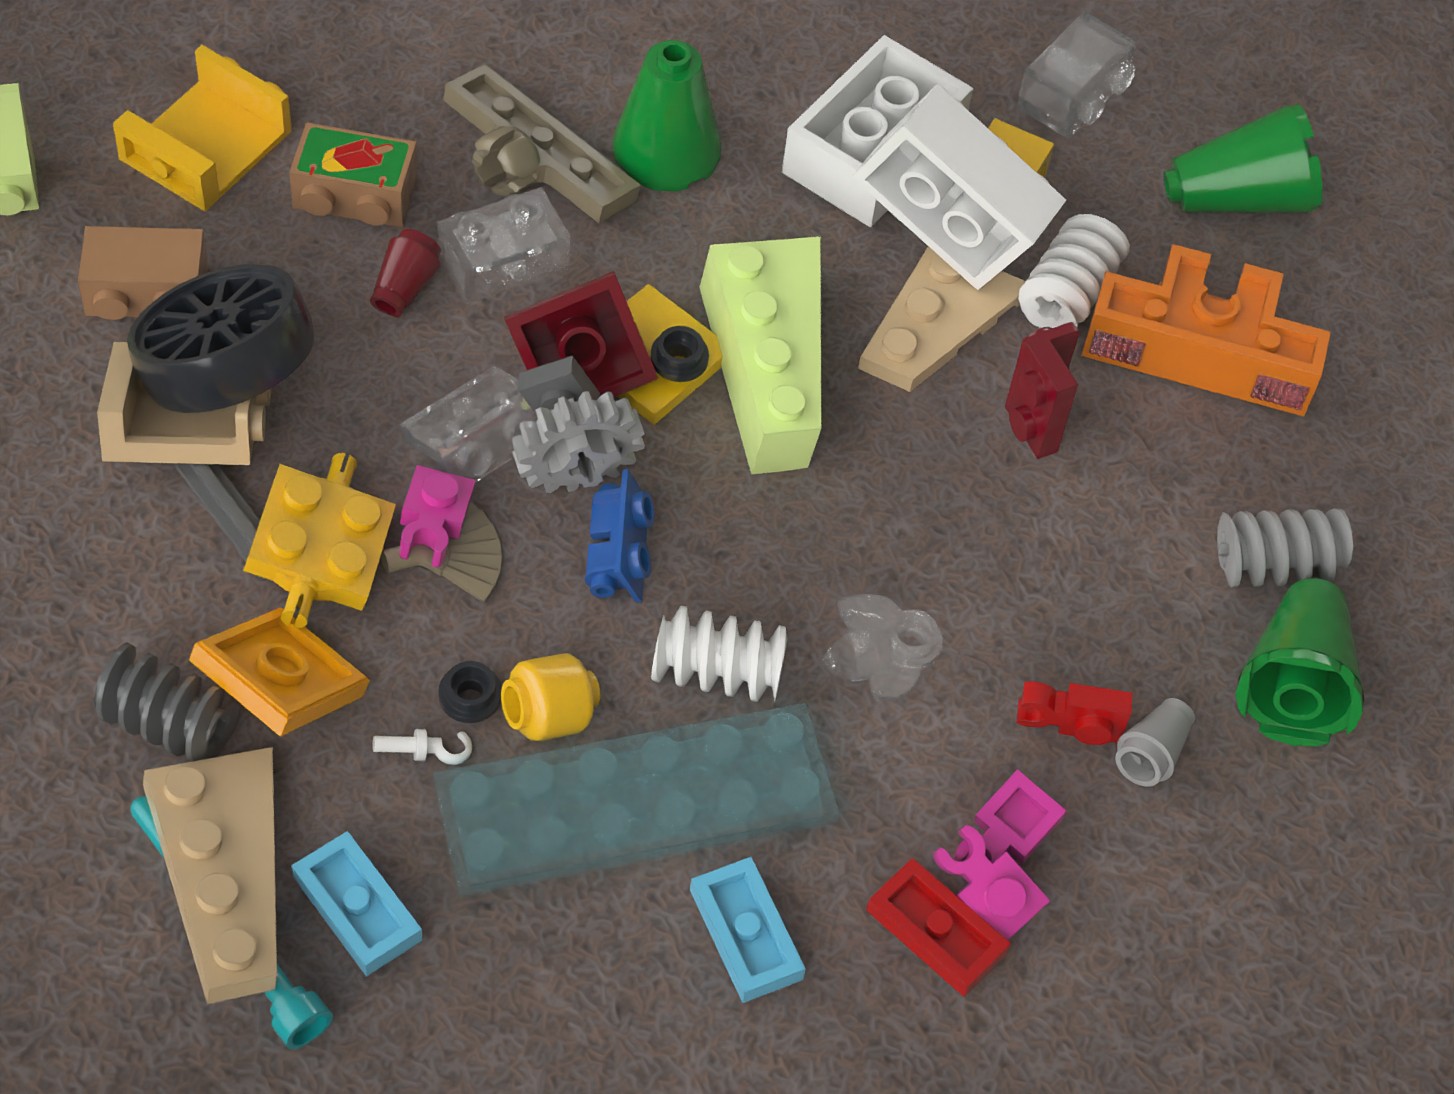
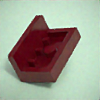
M1074 322L1054 328L1042 327L1032 332L1028 337L1023 338L1005 403L1014 435L1019 441H1026L1037 459L1058 452L1078 388L1077 381L1069 371L1080 333Z

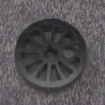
M242 264L199 275L161 295L136 318L129 330L127 344L131 361L143 387L159 406L175 412L200 413L242 403L282 382L306 359L312 349L315 335L312 318L300 289L287 272L271 265Z

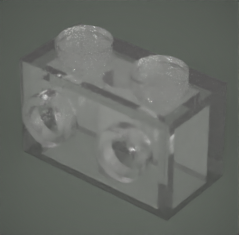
M1084 11L1025 70L1016 108L1070 139L1084 123L1090 126L1098 119L1108 98L1113 93L1121 95L1127 89L1136 72V67L1131 64L1138 42Z
M542 187L522 194L510 195L501 201L471 211L458 212L450 218L437 222V242L442 251L439 260L465 306L569 271L570 234Z

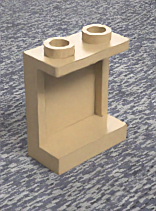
M114 342L97 410L102 461L250 465L254 441H264L265 406L270 405L271 389L242 403L214 411L181 413L167 410L159 406L143 387L131 361L127 342Z

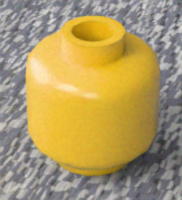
M568 653L519 662L511 671L509 680L503 683L501 689L502 709L508 724L513 729H519L531 741H543L584 731L591 722L594 708L600 702V687L596 676L592 671L586 670L580 660Z

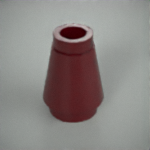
M403 229L398 237H392L389 240L374 287V293L370 298L374 308L388 315L400 317L404 309L408 307L441 267L439 257L442 251L440 246L431 237L417 230Z

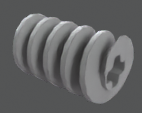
M1341 508L1330 509L1326 514L1318 509H1309L1302 516L1298 511L1287 509L1281 512L1279 517L1271 510H1263L1256 517L1248 511H1239L1234 514L1232 519L1229 514L1222 512L1217 527L1218 558L1220 566L1224 570L1227 583L1231 588H1237L1240 585L1243 570L1248 571L1251 584L1254 587L1263 585L1266 569H1271L1274 583L1277 586H1284L1287 583L1289 569L1294 568L1297 581L1311 578L1313 568H1317L1320 579L1333 582L1336 567L1346 569L1352 559L1353 537L1349 518Z

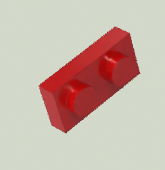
M914 858L910 859L869 899L866 908L870 915L963 997L1007 955L1011 945L1006 938Z

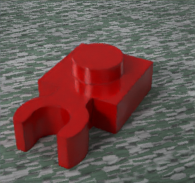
M1024 682L1023 695L1018 700L1016 723L1036 728L1055 725L1058 726V734L1075 736L1078 741L1088 745H1102L1108 742L1118 743L1131 716L1133 692L1070 683L1067 692L1057 691L1045 683Z

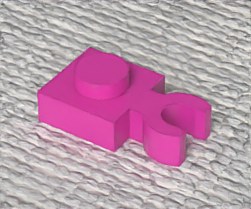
M420 465L416 466L402 508L400 524L405 525L401 536L400 558L407 560L412 547L427 545L434 551L431 566L439 568L443 564L447 552L448 537L460 538L476 480Z
M1017 769L975 815L974 823L985 831L981 835L986 847L985 856L992 862L998 855L1006 851L1023 864L1065 818L1067 810ZM965 840L956 849L954 857L956 861H964L969 854V846Z
M964 825L957 832L969 846L967 858L962 862L956 861L942 847L932 853L933 858L944 872L951 875H961L968 884L956 896L1008 940L1050 900L1006 851L990 862L985 856L986 847L981 834L975 828Z

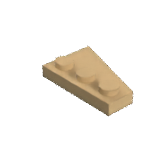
M928 246L862 353L858 369L911 392L954 358L959 348L978 333L983 335L997 324L998 318L1011 307H1018L1020 305L1018 299L1020 288L1025 281L1001 271L977 290Z

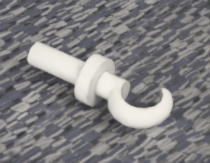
M415 729L413 737H373V752L413 753L414 761H425L427 753H435L440 761L450 765H457L466 761L472 753L473 745L470 737L465 732L457 733L458 738L465 745L464 752L460 754L447 752L443 747L442 739L440 737H427L426 729Z

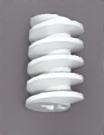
M1078 214L1069 218L1051 242L1050 247L1040 258V262L1030 273V277L1020 288L1019 303L1022 312L1029 322L1039 328H1054L1069 322H1074L1077 327V323L1083 322L1090 314L1091 307L1097 302L1105 272L1116 273L1120 263L1129 254L1130 244L1126 235L1117 225L1096 215Z
M680 606L671 622L665 621V616L662 618L651 679L655 682H660L671 666L674 669L677 686L684 687L694 671L698 672L700 689L702 691L709 692L718 677L721 676L723 677L725 694L727 696L733 697L743 681H746L751 701L758 702L766 688L771 686L775 702L787 645L786 627L779 625L770 640L765 641L761 621L754 620L745 636H740L736 616L730 615L722 629L715 631L711 611L705 610L696 626H690L687 607Z

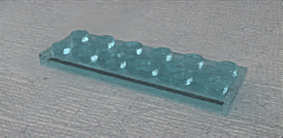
M806 703L433 773V784L458 898L835 824L839 816V810Z

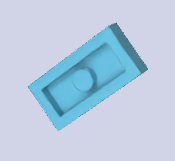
M348 831L291 865L294 880L366 977L422 941L421 927Z
M752 857L691 879L690 892L742 1003L804 979L806 970Z

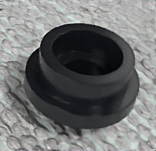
M673 326L664 330L653 342L650 359L655 371L663 378L674 382H687L698 378L704 373L708 366L709 350L697 331L686 326ZM676 356H681V357H684V358H683V359H680V358H675V357H676Z
M475 661L461 662L453 666L443 676L438 690L439 702L443 711L456 721L463 723L481 722L491 717L499 708L502 686L496 674L486 665ZM465 690H476L482 695L477 699L471 700L459 697Z

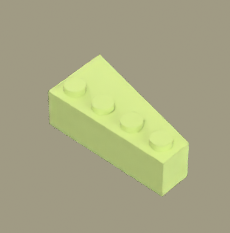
M820 237L710 245L699 288L711 331L717 336L722 353L721 367L751 474L808 468L821 431Z

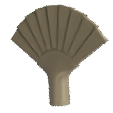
M473 502L470 503L460 538L448 537L445 561L439 568L431 566L434 551L427 545L412 547L407 560L400 558V546L382 550L381 561L387 574L414 566H423L439 576L442 575L483 603H485L493 589H495L501 573L503 554L500 538H498L493 523L489 521L483 510H480Z

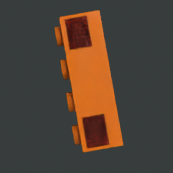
M1172 244L1163 279L1159 285L1108 271L1105 272L1081 356L1305 416L1322 376L1331 331L1275 317L1284 273L1245 263L1234 294L1228 300L1207 294L1208 288L1204 285V279L1211 254Z

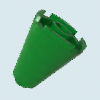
M678 40L662 41L649 49L613 135V157L617 165L619 162L628 172V175L641 186L655 191L678 192L688 189L689 183H693L703 177L705 181L715 171L721 156V139L701 55L690 44Z
M1300 104L1286 105L1172 158L1171 170L1163 172L1164 187L1169 203L1178 202L1182 212L1308 213L1316 211V208L1321 207L1322 204L1321 166L1319 155H1311L1307 139L1314 137L1305 110Z
M1308 578L1297 581L1290 586L1238 677L1235 692L1238 710L1244 718L1247 711L1253 719L1260 723L1258 731L1266 737L1293 746H1320L1330 743L1331 735L1341 732L1346 728V735L1353 731L1363 713L1364 691L1347 599L1344 592L1332 582L1324 579Z

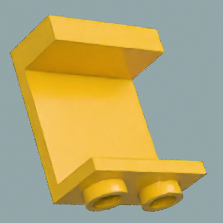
M201 45L195 50L199 82L153 123H149L127 110L113 122L118 156L121 161L206 212L290 134L292 129L289 97L280 87L272 82H265L244 70L232 58L222 57L206 46Z

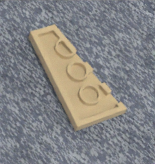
M273 747L144 770L143 787L207 1004L275 990L277 953Z

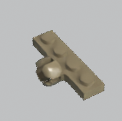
M486 64L446 83L443 101L485 133V135L475 141V146L478 150L474 151L472 157L474 172L480 183L484 187H490L505 177L508 179L492 187L493 194L513 196L533 183L544 182L555 188L598 223L637 202L641 186L638 182Z

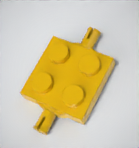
M346 453L334 454L326 479L279 464L243 569L245 572L272 580L289 592L284 610L281 613V620L289 626L296 607H298L299 611L293 628H303L307 625L313 600L334 601L362 611L370 593L396 504L350 487L354 471L357 468V461L353 456L349 455L344 470L341 472V466Z

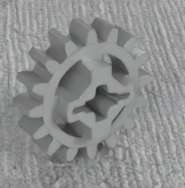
M589 391L583 392L576 402L574 398H558L553 410L542 407L536 409L538 420L522 421L519 425L522 435L512 437V444L515 450L513 455L520 477H526L531 488L544 484L546 493H552L560 486H566L568 492L577 490L579 484H582L583 488L599 486V483L603 481L602 476L604 475L617 478L620 476L618 466L620 464H634L637 461L634 452L645 447L642 438L645 433L637 410L631 408L627 398L615 402L612 392L604 393L597 400L591 399Z

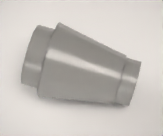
M1168 698L1124 733L1118 740L1115 756L1120 772L1131 782L1145 787L1154 786L1158 782L1169 779L1173 774L1191 727L1195 722L1193 710L1179 699Z

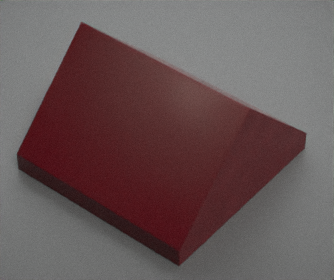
M614 271L504 316L526 370L573 356L598 389L600 396L606 392H612L613 397L659 379Z

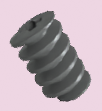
M127 642L122 644L103 669L96 685L94 703L99 719L111 725L119 723L121 730L129 734L136 735L141 733L143 740L154 746L164 744L165 750L177 757L186 754L188 762L217 757L234 731L239 717L240 702L236 700L231 702L225 709L222 708L224 689L216 684L202 698L199 697L202 688V678L195 674L187 677L182 685L178 687L180 668L172 663L165 666L160 674L155 676L158 667V657L151 653L142 656L137 664L133 666L136 657V647Z

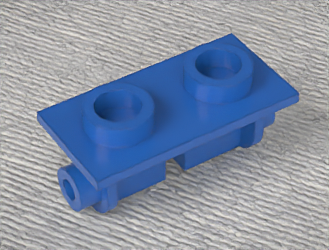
M629 469L622 470L621 486L613 483L603 484L599 487V492L595 493L592 497L590 536L594 541L610 538V541L589 544L585 582L590 587L591 594L596 597L608 598L614 595L615 590L626 588L635 602L642 603L644 578H648L651 573V558L646 545L647 528L654 524L655 510L651 495L648 491H642Z

